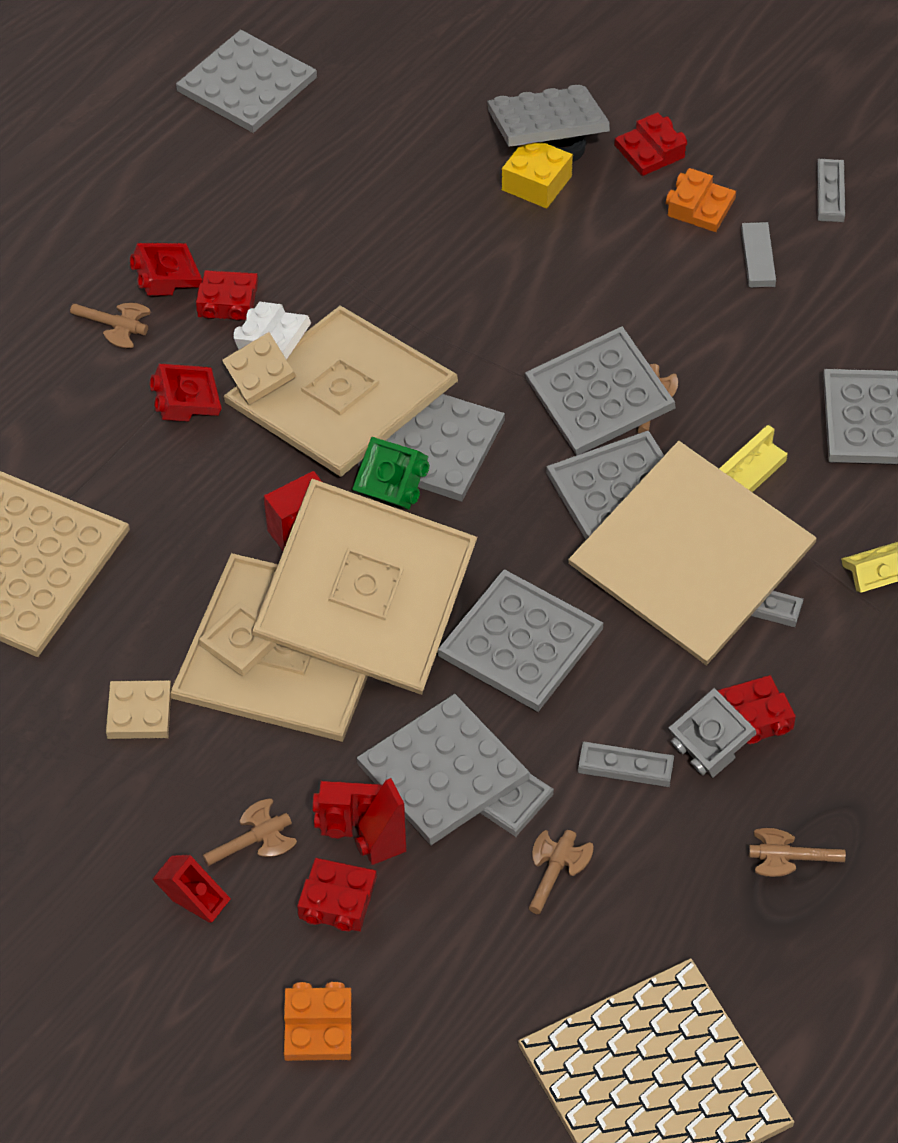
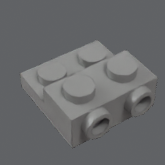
M715 688L669 727L674 737L670 741L672 745L682 755L687 751L694 758L691 761L693 767L702 776L707 772L712 778L736 758L734 753L757 734L755 728Z

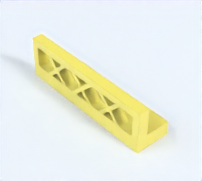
M767 425L719 469L753 492L787 461L788 454L772 443L774 428Z
M898 542L841 559L843 567L852 571L856 591L860 593L898 582Z

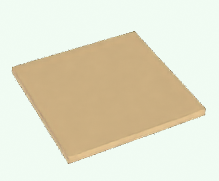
M339 306L306 331L287 358L297 377L250 405L238 386L225 394L224 400L226 404L341 477L364 458L371 437L387 440L453 386L458 379L456 373L346 308Z
M678 441L569 558V564L707 666L816 543L817 538Z
M311 479L252 630V635L422 695L477 537Z
M231 553L170 692L171 699L343 742L366 683L367 675L278 644L245 676H242L200 646L199 638L237 603L242 602L259 614L278 564Z

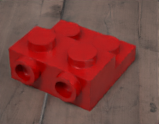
M658 112L638 120L636 129L616 137L614 141V146L641 176L685 158L687 145L684 133H677L673 129L671 119L668 116L662 117Z
M137 243L134 254L130 256V267L138 272L139 288H145L147 295H173L175 287H199L202 282V277L186 243Z
M205 270L203 282L199 285L196 300L198 317L247 320L248 310L254 307L258 274Z
M159 364L155 375H151L150 390L156 391L157 394L154 407L156 412H161L162 420L189 421L192 414L219 416L222 408L211 367Z
M771 675L718 690L755 728L757 734L746 744H755L764 738L774 735L782 736L794 729L796 716L784 692L779 693Z
M321 781L320 792L314 793L313 796L314 828H320L321 835L331 838L353 837L354 826H358L382 785Z
M315 858L309 879L305 880L297 906L299 919H303L305 922L313 925L322 923L335 926L341 931L355 930L361 932L377 878V871Z

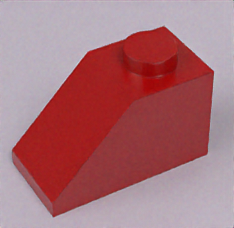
M191 855L171 856L152 879L173 902L209 923L215 920L231 899Z

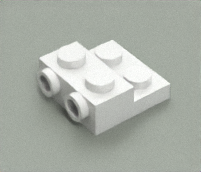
M259 302L255 308L248 310L247 320L243 326H238L235 329L234 340L238 349H241L270 332L287 360L311 322L308 315L286 313L282 304Z

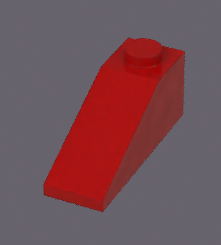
M392 778L385 780L358 824L359 837L355 839L360 854L362 856L367 855L371 865L406 852L405 807Z

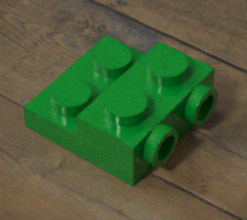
M371 437L352 490L409 510L411 504H415L419 499L420 491L417 487L421 477H425L429 471L430 465L427 461L429 456L408 447Z

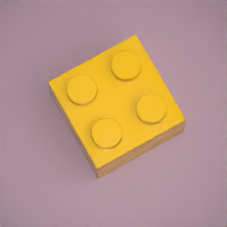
M543 142L520 145L502 167V191L547 209L572 177L573 154Z

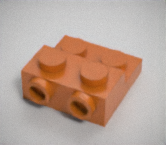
M689 168L686 174H679L676 181V191L671 189L667 195L666 205H669L668 216L717 232L736 198V191L712 183L713 175Z
M299 982L295 983L292 988H285V1061L351 1060V988H345V985L340 982L327 983L325 988H312V985L309 983Z

